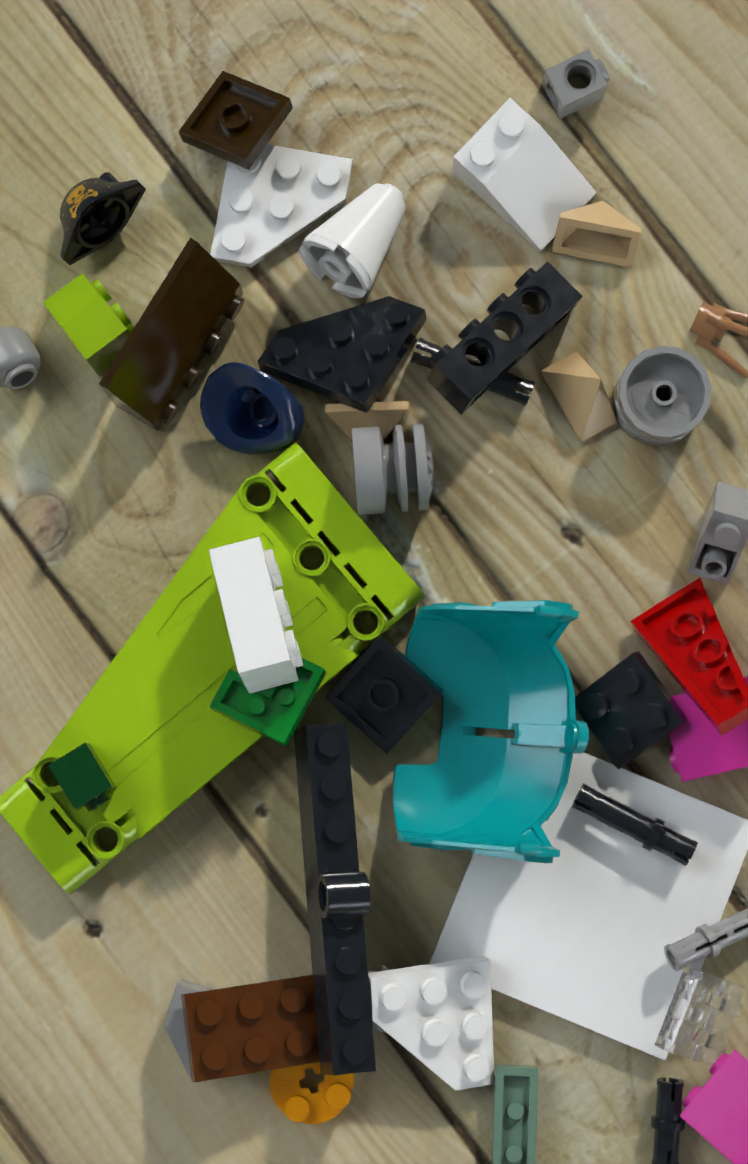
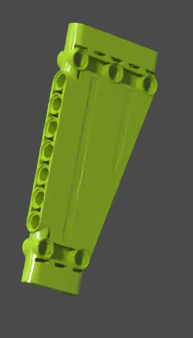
M296 442L260 472L247 478L241 484L240 488L40 760L31 770L0 795L1 815L54 880L68 894L76 891L136 839L140 840L264 737L219 714L209 706L229 669L238 673L210 558V549L260 537L265 550L273 549L283 581V586L277 587L276 590L283 589L293 621V626L286 627V631L293 629L301 657L324 668L326 671L316 692L361 655L360 652L425 598V595ZM271 472L285 491L281 492L267 474ZM256 486H264L270 490V499L263 506H254L248 502L249 492ZM297 503L312 521L310 524L293 507L294 504ZM322 534L339 553L336 557L319 538ZM308 549H317L323 553L324 562L316 570L305 569L301 565L302 554ZM348 566L366 585L363 589L346 570ZM375 597L392 616L390 620L386 618L372 601ZM362 612H370L378 620L376 630L370 634H361L354 628V619ZM85 742L91 744L116 788L108 792L111 800L92 812H88L86 807L75 810L60 784L53 786L45 778V770L49 764ZM30 778H31V780L33 781V783L36 785V787L30 782V780H29ZM104 827L112 828L118 836V843L114 850H105L98 843V834Z

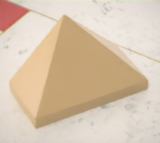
M599 201L560 213L552 253L632 268L641 235V228L606 202Z
M577 351L540 372L580 443L617 423L601 378Z
M409 401L374 402L367 413L342 403L325 404L326 419L351 442L352 428L379 426L383 441H385L394 432L395 425H400L408 417Z

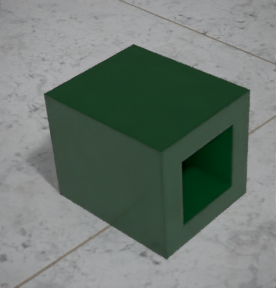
M85 742L48 765L75 810L86 807L88 812H92L111 800L108 792L116 788L91 744Z

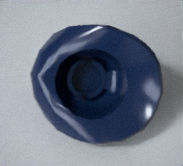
M231 362L224 364L208 376L202 390L200 410L206 428L219 443L233 451L248 455L274 453L283 450L300 437L305 420L302 405L283 384L260 370L242 363Z

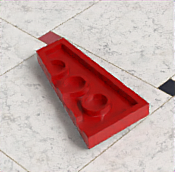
M701 578L696 579L631 620L637 635L721 736L748 720V686Z

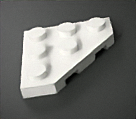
M267 144L249 170L228 161L210 255L221 263L252 268L265 259L264 256L283 243L287 244L310 228L312 223L346 203L353 159Z
M485 956L368 973L371 1015L374 1023L455 1091L495 1084L490 959Z

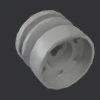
M423 423L412 424V443H404L402 425H395L393 444L384 445L379 426L352 428L358 515L385 513L388 494H396L401 512H408V493L416 492L418 511L429 510V499L434 487L431 446L424 433Z

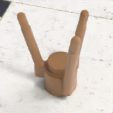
M703 302L689 331L698 335L695 344L709 350L740 376L747 378L748 371L712 342L714 338L721 341L726 330L748 337V327L731 321L732 319L748 323V314L724 308L716 303L712 306Z

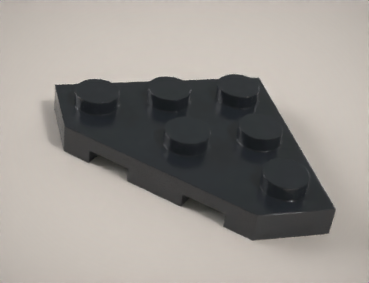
M387 296L278 330L257 362L262 372L367 413L427 320L425 309Z

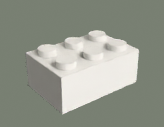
M260 537L210 549V558L238 674L249 694L299 681L296 667L303 666V661L293 629L286 631V627L293 626V621L283 589L276 590L277 587L283 586V581L273 549L265 550Z

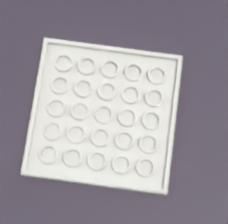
M584 752L573 754L568 783L561 800L549 819L541 825L551 845L560 850V857H553V863H536L472 854L429 962L432 964L485 956L490 959L491 989L662 1060H666L706 957L683 967L679 971H675L666 959L664 946L694 934L695 928L700 925L707 924L711 926L720 921L748 851V820L623 768L617 769L615 765ZM582 784H586L603 795L653 820L659 818L665 821L664 826L697 841V847L692 858L689 859V863L684 866L673 858L654 849L648 851L642 848L643 843L596 820L586 813L572 808L573 801Z

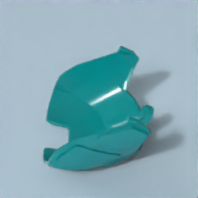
M550 600L492 602V606L454 602L431 604V606L418 608L408 637L405 656L444 690L441 693L443 699L438 758L434 763L429 765L399 764L394 768L392 806L398 841L410 842V846L442 850H471L473 854L525 862L553 863V857H560V850L551 845L541 825L549 819L561 800L568 783L573 754L583 753L589 739L587 723L576 720L575 692L570 671L562 654L555 645L569 623L578 618L579 612L573 610L572 604ZM477 728L515 730L514 738L477 736Z

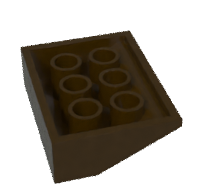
M190 238L99 383L115 406L156 431L159 430L162 423L169 425L179 409L180 404L176 401L183 389L190 390L200 376L201 369L198 368L201 360L206 353L211 356L219 346L223 334L219 331L227 319L233 321L239 314L245 301L241 298L243 294L241 284L197 241Z

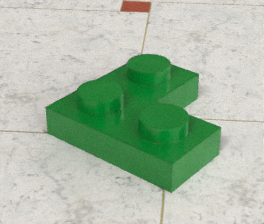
M302 658L303 666L296 667L299 681L249 694L240 675L229 669L209 706L219 714L287 747L320 686L326 671L324 668Z

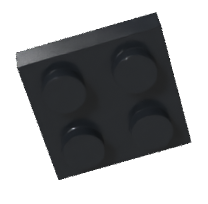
M380 635L325 699L388 754L444 690L383 635Z
M639 651L633 652L575 697V709L584 722L587 723V726L617 769L624 768L688 720Z

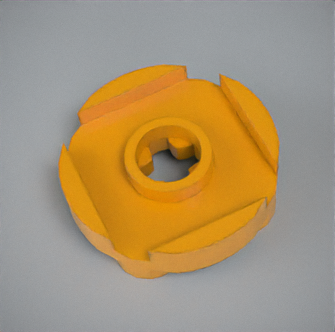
M319 1062L271 1070L269 1085L272 1098L277 1107L291 1121L305 1124H319L336 1117L350 1101L354 1086V1073L323 1075L324 1081L318 1083L319 1090L311 1091L308 1086L302 1087L300 1080L305 1078V1070L308 1068H312L315 1074H320Z

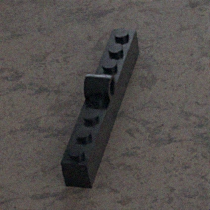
M347 723L305 725L294 732L320 1075L376 1071L363 920V915L369 913L371 895L366 873L359 872Z

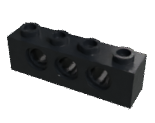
M548 261L537 272L529 268L514 284L517 290L509 297L505 293L498 296L486 310L490 315L481 323L476 318L472 320L458 335L462 340L454 348L446 344L431 359L430 363L434 367L426 380L461 415L561 323L583 297ZM522 304L533 307L537 314L534 315L526 312ZM494 330L505 332L509 340L500 339ZM466 355L478 358L482 366L477 367L470 364L466 359Z

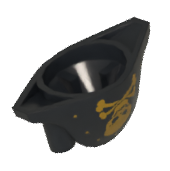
M110 172L103 173L99 178H90L77 183L66 194L60 208V220L63 227L61 258L67 264L72 265L111 242L128 223L146 188L137 180L119 182Z

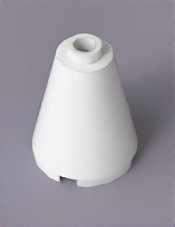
M380 183L373 184L307 235L299 248V253L311 272L320 280L326 275L335 281L332 289L350 298L361 299L364 297L374 283L406 210L403 201L404 197L400 190L388 183L384 185Z

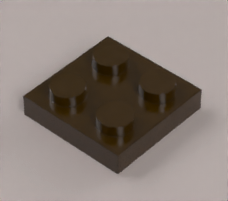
M222 71L178 132L182 142L249 170L291 112L293 106L290 98Z

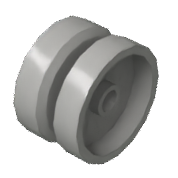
M659 346L643 351L629 362L614 388L612 406L617 422L628 436L646 445L664 446L680 441L702 421L710 406L712 386L706 369L695 356L677 347ZM660 391L664 392L668 396L665 401H661L657 398L656 395L659 394Z

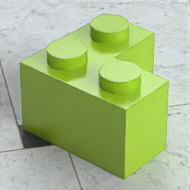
M82 273L46 299L43 304L96 374L99 375L110 367L134 326L117 302L111 306L107 304L112 298L99 280L96 279L90 283Z

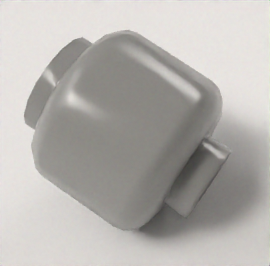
M1 326L0 386L9 387L10 389L23 388L36 378L41 365L40 354L29 334L22 328Z

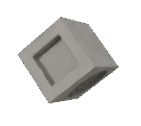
M588 49L546 69L542 86L559 119L602 99L608 85L606 82L609 81V75L603 62L600 59L595 60ZM573 76H580L587 81L588 86L584 89L573 88L569 84L568 79Z

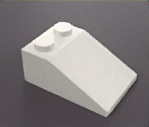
M511 98L453 156L452 172L540 253L555 238L560 213L586 206L597 193L541 125Z

